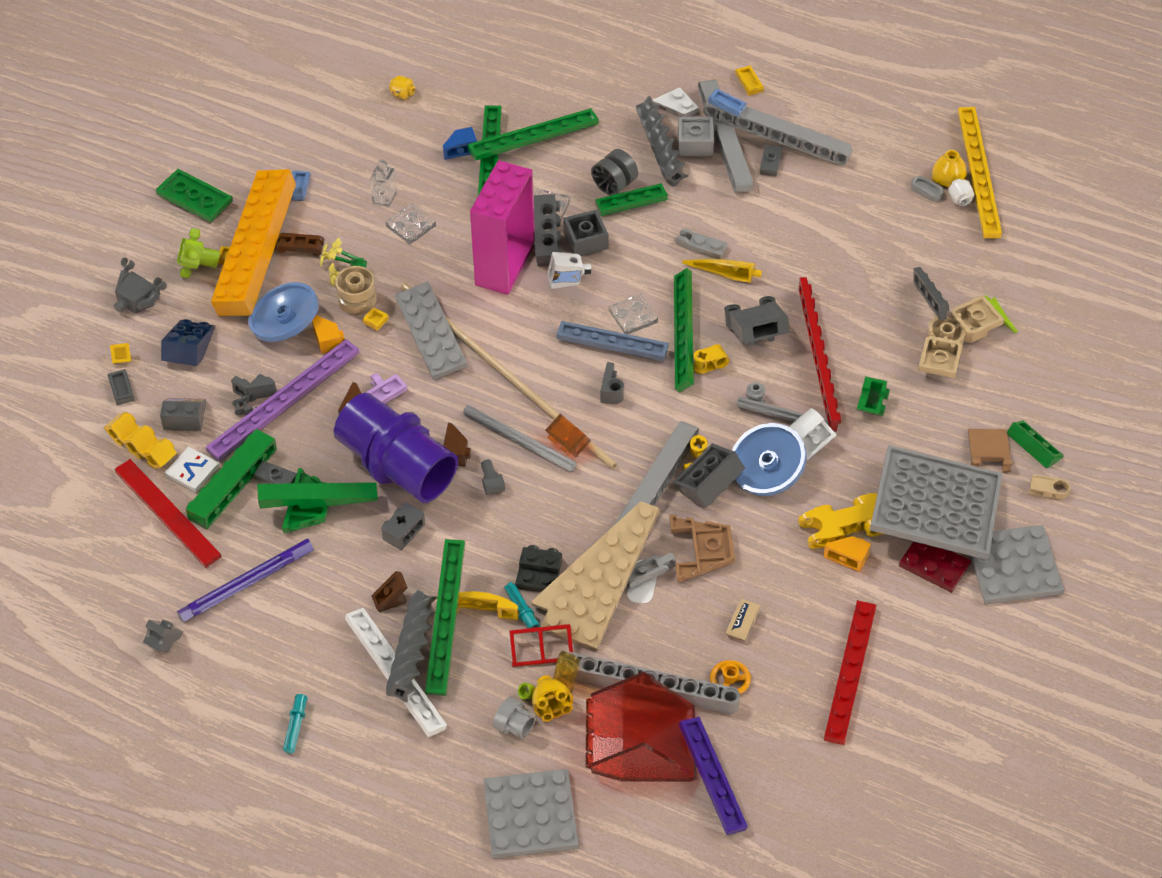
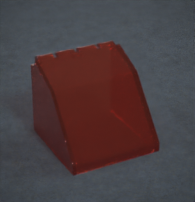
M644 671L591 693V698L586 699L587 734L585 750L587 752L585 753V767L591 769L592 774L622 782H691L697 779V766L679 727L680 721L695 718V705Z

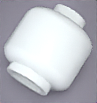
M957 179L952 182L948 189L954 204L966 206L972 202L974 191L969 181Z

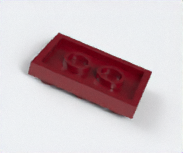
M913 541L900 560L899 567L952 593L969 568L971 560L950 550Z

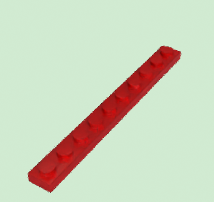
M800 277L798 291L825 414L829 421V427L834 432H837L838 424H841L840 412L837 413L836 410L838 409V401L833 396L835 392L834 383H830L831 370L827 368L828 356L824 354L825 343L820 338L822 335L821 326L817 325L818 312L814 311L815 299L811 298L812 285L808 284L807 277Z

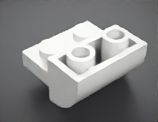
M812 408L789 426L802 439L806 448L807 461L836 437V434L826 424L824 418Z

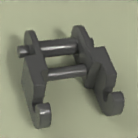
M248 394L232 402V405L236 406L235 415L245 414L246 416L253 411V407H248L247 403L256 400L255 394L252 395V398Z

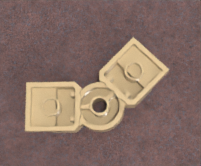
M983 295L953 308L951 317L947 316V319L939 320L935 316L929 323L918 371L955 378L964 341L973 343L986 337L989 330L1003 325L1004 318Z

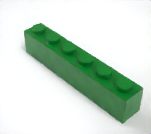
M258 429L250 434L242 446L235 450L234 455L224 462L218 473L211 477L210 482L200 489L194 500L188 503L186 507L188 520L207 530L254 477V473L262 461L267 462L277 451L275 438Z

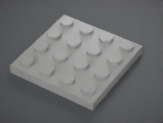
M1043 525L993 531L988 560L970 556L984 604L1062 595L1064 593V587Z
M568 769L483 778L492 859L578 849Z

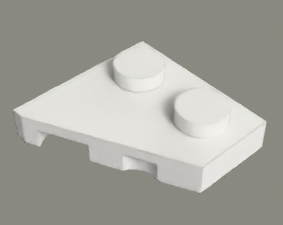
M680 87L653 99V102L660 103V106L666 108L667 112L676 114L679 117H690L699 112V107Z

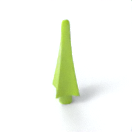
M985 295L984 297L1004 318L1003 324L1014 333H1017L1018 330L1009 320L995 296L990 299Z

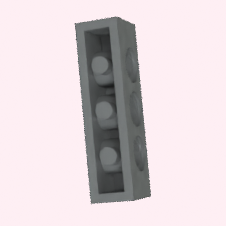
M555 194L534 195L537 266L550 265L552 252H561V246L558 247V242H561V231H557V227H561L560 216H557V212H560V202L556 201Z

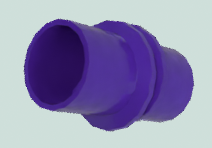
M370 393L359 394L350 400L342 409L335 422L334 438L362 459L363 467L379 484L394 482L422 503H429L440 496L456 474L458 457L430 437L429 430L421 425V419L415 413L405 412L400 415Z

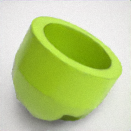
M531 683L520 684L518 687L519 697L526 700L532 699L535 686Z

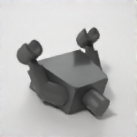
M124 257L121 260V265L124 269L120 272L115 289L118 301L114 304L115 310L122 313L127 308L134 313H138L143 309L153 307L156 301L160 299V290L163 291L167 288L166 282L157 277L152 284L133 271L129 273V270L134 268L135 263L130 260L127 265L128 259Z

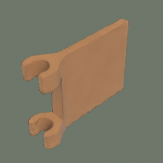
M968 429L971 466L979 467L981 462H1002V472H1011L1012 459L1010 457L1007 429Z

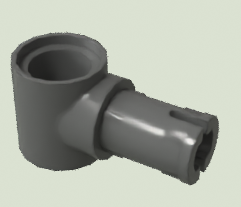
M491 460L482 461L481 467L484 473L482 483L485 494L490 495L505 491L502 474H498L494 470Z

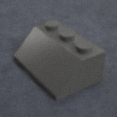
M712 443L673 483L694 503L707 508L739 477L745 466L735 451Z

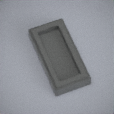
M126 369L107 374L116 405L135 401Z

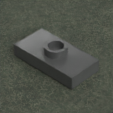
M765 145L760 174L777 176L782 147Z
M262 461L254 473V479L267 484L294 483L297 473Z

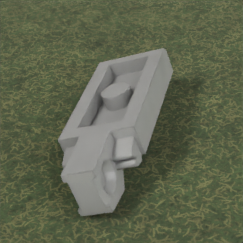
M672 552L663 557L656 556L655 554L636 563L627 585L631 589L666 573L670 568L676 566L675 556Z

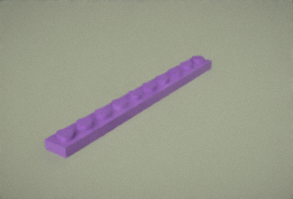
M345 339L207 445L206 451L220 462L242 445L246 438L256 429L261 430L356 357L359 354V348Z

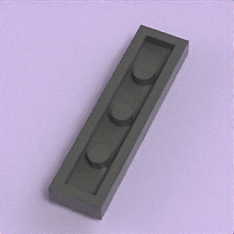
M921 267L913 268L914 285L939 320L947 319V311H949L947 300H944L941 292L936 289L934 282L930 281L928 274Z

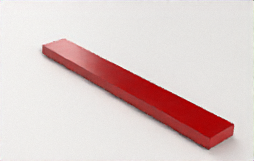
M131 459L114 469L123 482L205 568L221 558V553Z

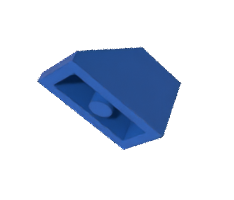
M472 127L458 129L452 133L443 144L444 160L471 155L468 150V144L477 142Z

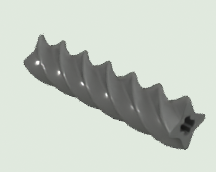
M648 96L643 103L636 105V111L641 119V124L646 132L663 177L668 183L676 186L680 180L687 178L689 175L682 172L685 163L677 160L680 151L672 148L675 139L667 136L670 127L662 124L665 115L657 112L660 103L653 102L651 96Z
M417 590L409 600L407 614L403 621V629L399 636V644L395 651V659L392 663L386 685L387 696L398 697L402 701L408 702V695L416 691L412 680L420 675L416 664L424 659L420 648L428 644L424 633L432 629L428 618L436 612L432 606V603L437 599L436 596H429Z

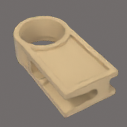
M1032 474L1029 494L1063 500L1068 497L1071 486L1065 479ZM1062 486L1067 491L1057 492L1053 487Z

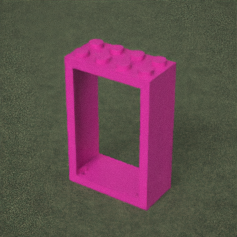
M498 160L470 210L475 286L509 295L535 246L533 170Z

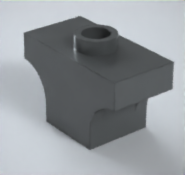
M149 619L145 626L147 634L143 643L157 651L168 653L172 644L181 638L183 631L174 627L173 623L162 619V621Z

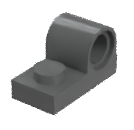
M607 362L600 390V403L618 404L624 399V383L617 379L614 363Z

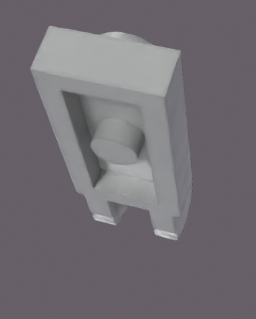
M682 228L679 232L680 235L675 239L676 244L679 246L681 245L688 250L721 259L727 249V242L693 233L690 229Z

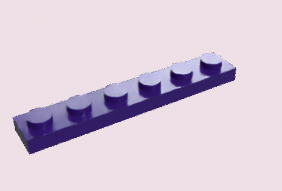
M700 717L680 721L679 727L726 836L746 831L748 825Z

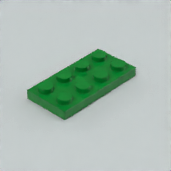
M180 169L173 172L155 189L156 195L209 222H212L233 202L231 195Z

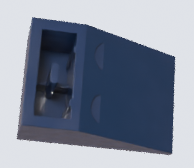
M189 319L180 320L161 340V361L197 366L204 358L215 330V325H210L208 322H192Z

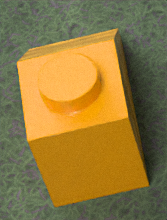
M317 315L314 317L312 327L321 354L328 353L345 340L343 331H339L337 323Z
M854 536L832 541L825 545L824 558L861 572L870 555L871 543Z

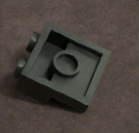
M536 545L523 547L515 581L516 587L518 589L542 592L559 576L562 565V553L555 548L542 550Z

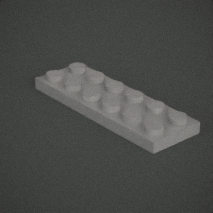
M427 281L395 294V299L433 380L468 367L466 359L429 282Z

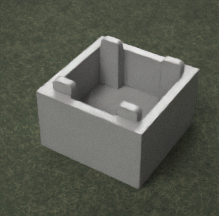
M678 117V150L680 151L678 156H713V117Z

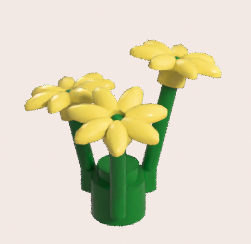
M337 238L332 243V248L329 252H327L328 244L323 248V256L320 258L321 267L325 259H334L348 263L350 267H367V261L364 258L354 256L340 248L342 244L340 238ZM336 254H342L344 256L351 258L352 260L336 256ZM334 263L329 266L330 284L335 287L336 277L340 272L334 269Z

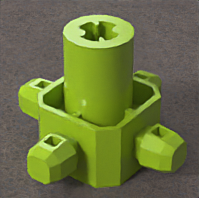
M191 228L189 232L190 238H182L177 257V264L183 266L180 268V277L188 279L192 272L190 269H197L199 265L216 268L218 265L220 251L203 247V242L197 241L200 238V229Z

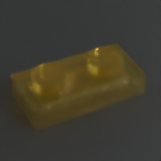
M563 650L559 653L553 679L564 683L572 692L581 659Z

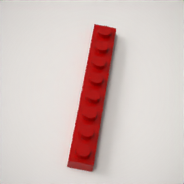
M859 600L856 602L824 741L841 745L845 744L877 604Z

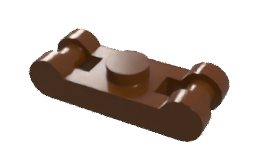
M280 233L276 251L279 253L286 251L305 252L319 256L322 253L321 246L324 245L325 239L319 235Z

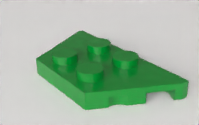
M298 468L294 483L326 482L320 481L314 475L311 477L304 473L302 468ZM299 505L288 506L282 527L283 533L324 523L329 506L300 509Z

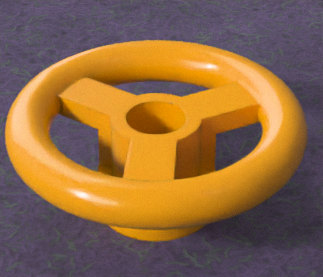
M725 660L716 664L711 670V683L718 684L716 674L719 670H721L724 678L722 685L730 686V684L736 681H744V684L737 689L740 694L745 692L751 683V675L748 668L738 661Z

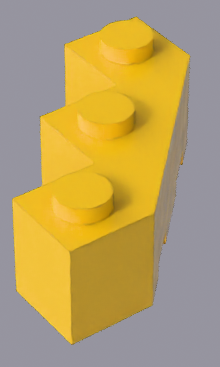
M128 412L119 413L103 427L115 443L119 446L126 445L128 452L138 459L145 458L148 461V466L153 469L161 468L177 454L170 440L166 438L157 439L151 427L147 425L138 426L134 416Z

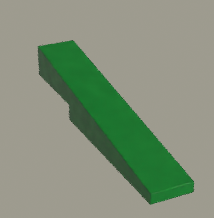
M377 482L257 484L260 509L299 505L300 509L378 501Z

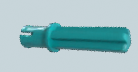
M512 582L505 585L504 590L510 600L518 605L519 619L525 623L527 628L540 627V624L533 615L534 611L528 607L516 585Z
M304 694L295 695L293 708L289 712L290 720L283 745V751L287 754L295 752L302 720L306 716L304 711L308 697Z

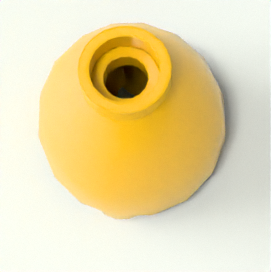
M948 150L936 160L932 168V181L949 189L953 181L966 179V165L959 156V153L955 150Z
M549 675L540 677L532 694V705L535 714L542 721L549 722L554 718L571 713L573 710V695L567 686Z

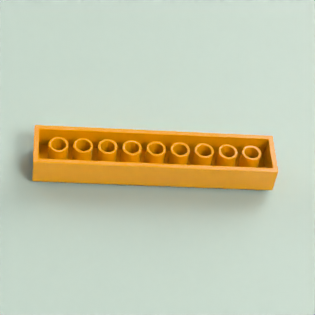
M290 169L257 170L211 299V304L218 316H250L253 313L296 186Z

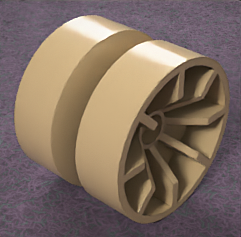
M351 266L343 269L337 275V296L342 311L350 315H363L375 307L377 302L375 281L370 270L361 266Z

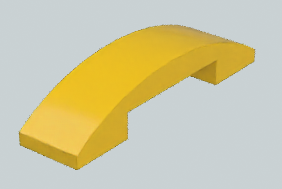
M477 591L459 593L457 614L459 608L498 611V618L518 620V605L506 598Z

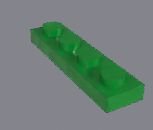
M660 183L595 199V205L600 216H605L668 200V195L663 184Z

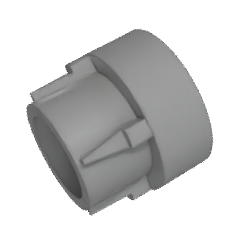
M510 696L497 710L493 720V727L504 734L511 732L523 739L533 728L536 715L529 712L525 708L524 703Z

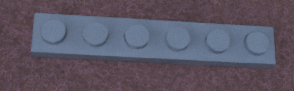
M561 321L556 334L558 340L659 361L665 360L669 348V343L565 321Z

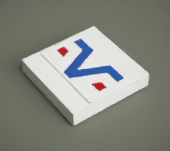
M187 447L166 470L165 477L197 493L220 465L219 462Z

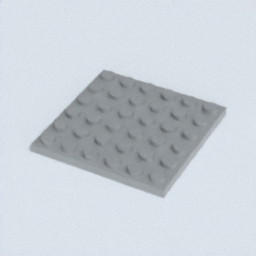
M888 445L870 530L988 560L1002 473Z

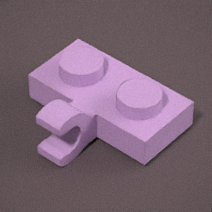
M375 373L370 376L373 380L371 381L373 388L366 393L372 394L386 404L407 391V385L397 374L383 381L379 374Z

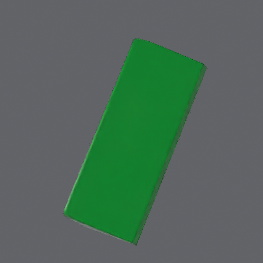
M1024 420L1013 422L1007 431L1008 436L1045 468L1051 467L1064 457L1059 450Z

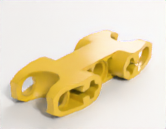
M877 493L858 496L853 500V506L834 511L832 506L827 504L815 507L798 517L800 527H813L819 530V532L812 534L808 538V547L812 549L825 548L826 543L846 538L845 535L863 530L870 537L883 534L870 530Z

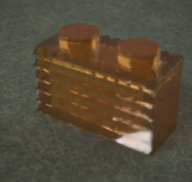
M561 413L545 429L549 434L547 438L554 445L559 443L562 446L560 449L567 456L572 454L574 457H578V454L591 441L587 435Z

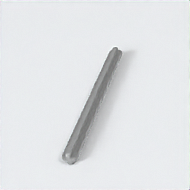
M470 405L464 408V415L570 472H573L576 468L577 462Z

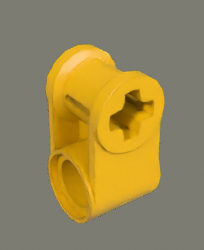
M715 344L694 352L693 358L695 362L693 363V371L697 374H705L716 369H722L729 364L730 359L722 346Z

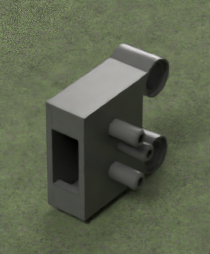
M762 297L759 299L760 306L743 310L737 304L727 305L724 308L726 326L734 331L743 344L748 343L749 346H754L756 344L755 341L761 342L766 338L772 342L775 340V336L789 333L788 316L776 303L775 297Z

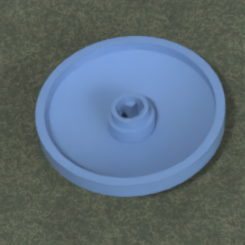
M292 282L277 286L258 299L252 315L248 318L249 327L253 334L262 341L278 342L289 339L300 333L312 322L319 307L318 297L314 290L304 283Z
M777 423L762 424L748 430L738 439L732 449L745 466L739 477L735 479L737 484L746 492L757 496L776 495L792 487L803 474L807 461L806 448L800 436L790 427Z

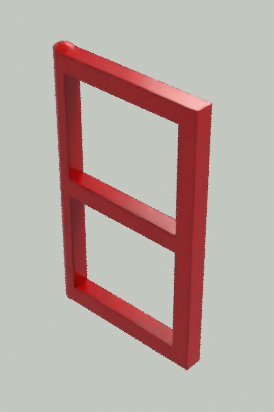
M570 624L509 630L512 667L559 662L560 658L545 659L543 631L567 629L569 652L573 653ZM538 632L541 660L517 662L514 635Z

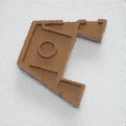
M669 515L671 534L692 532L696 561L676 563L677 583L735 563L730 525L709 521L702 523L694 521V518L686 517V519L677 518V515Z

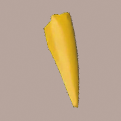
M727 259L682 260L683 264L736 281L751 283L753 277H762V270H756V263Z

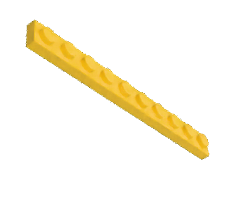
M958 107L957 113L983 239L1001 238L1002 230L976 108Z

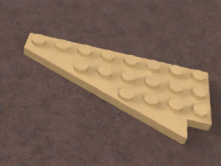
M640 501L532 600V606L547 611L541 627L570 624L572 642L596 651L598 650L657 518L659 507ZM567 629L545 631L568 640Z

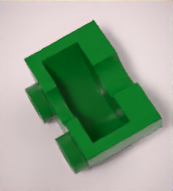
M865 376L857 411L883 416L886 405H883L884 399L888 400L890 389L887 388L888 381Z

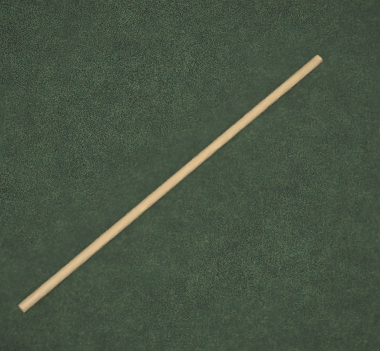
M407 283L401 285V289L404 291L411 288ZM446 318L452 332L610 468L614 469L617 466V463Z

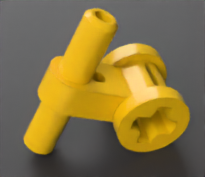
M696 435L690 441V453L695 458H698L707 449L708 442L704 436ZM692 463L684 464V465H683V466H684V471H685Z

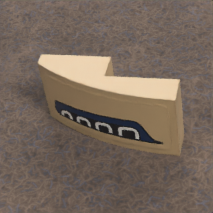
M741 599L728 626L726 635L746 642L761 605Z

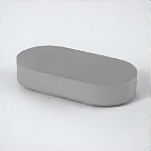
M922 176L912 179L911 189L931 201H939L943 198L944 189L940 185Z

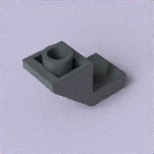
M259 374L251 383L237 376L231 380L233 392L239 396L249 394L250 398H252V395L255 394L256 399L272 396L277 392L275 381L262 374Z

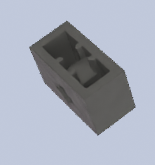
M405 502L401 508L396 509L390 520L385 521L382 525L383 540L402 551L425 526L424 513Z

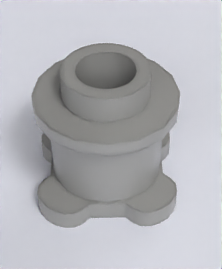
M758 382L749 384L746 390V397L765 403L763 399L765 394L764 385Z

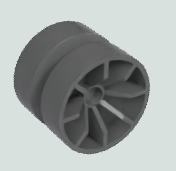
M614 149L591 168V175L598 188L611 196L618 194L637 179L638 168L628 153L621 149Z

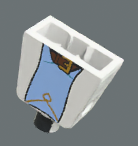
M552 252L547 274L550 289L578 285L582 275L591 274V264H582L579 254Z

